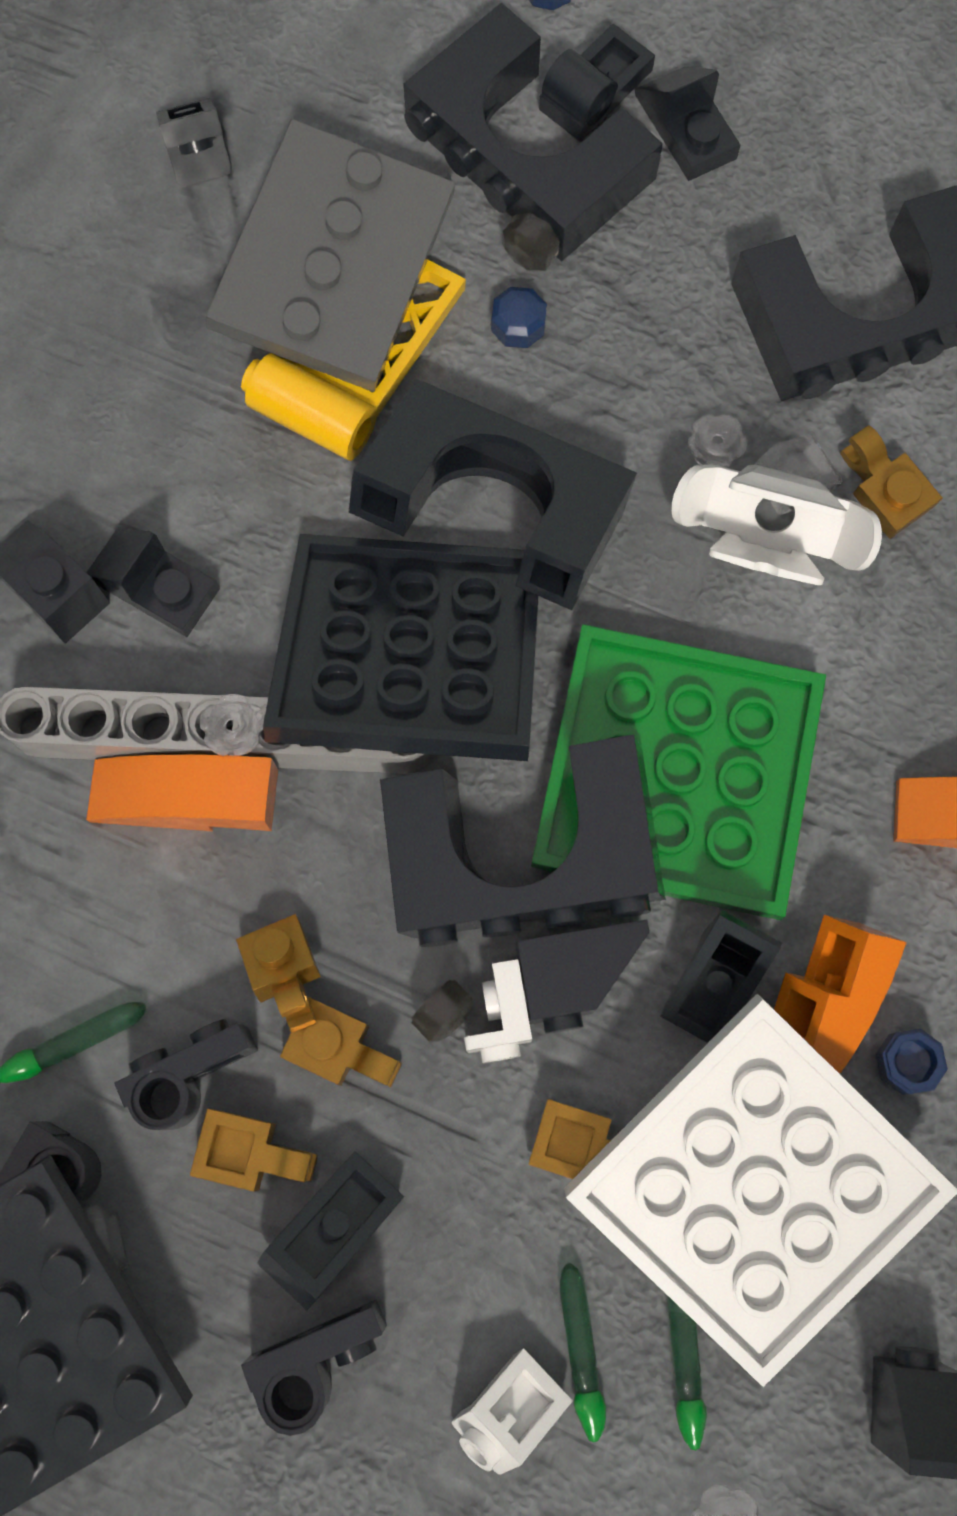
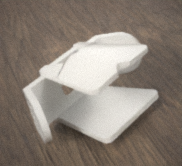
M714 464L693 466L681 478L672 500V517L676 523L686 527L702 525L726 532L710 548L709 555L711 557L752 570L810 584L822 585L824 577L806 553L831 559L848 570L861 571L872 564L881 545V524L878 516L870 509L855 501L834 496L818 480L756 464L748 465L742 471ZM763 498L794 506V518L786 528L779 531H770L760 526L755 517V510Z

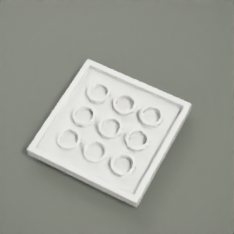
M758 994L564 1188L566 1198L763 1387L957 1194V1188Z

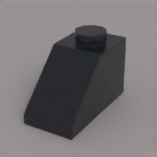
M28 520L0 544V579L65 644L110 604L94 580L49 535Z
M647 919L517 941L516 954L519 961L529 1024L543 1022L545 1034L583 1028L582 1016L592 1014L597 1010L650 933Z
M897 1346L895 1347V1358L873 1356L871 1444L909 1475L957 1479V1371L938 1362L939 1352L924 1348Z

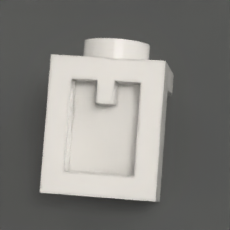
M518 959L493 963L495 980L482 982L488 1021L502 1019L503 1025L502 1031L464 1037L466 1051L468 1053L480 1051L482 1063L521 1057L519 1044L532 1042Z
M523 1348L512 1356L470 1406L460 1411L451 1423L462 1435L459 1442L466 1455L480 1468L486 1471L493 1469L494 1472L501 1475L522 1465L573 1400Z

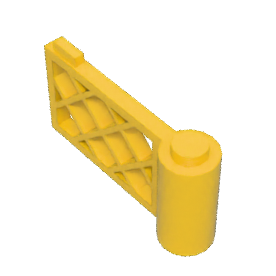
M427 260L418 284L430 282L442 288L444 292L438 300L414 304L413 299L411 300L403 323L410 321L414 335L409 342L393 345L383 370L384 378L375 392L372 393L367 389L269 353L262 360L254 359L243 375L241 389L245 392L247 407L340 457L352 461L360 454L368 442L378 415L465 291L466 279ZM425 318L420 325L419 319ZM396 360L394 364L390 367L389 362Z

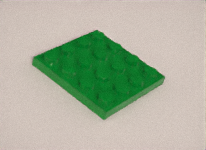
M582 624L531 867L554 872L569 855L577 836L579 817L569 746L634 734L643 751L665 896L781 921L786 917L827 674Z

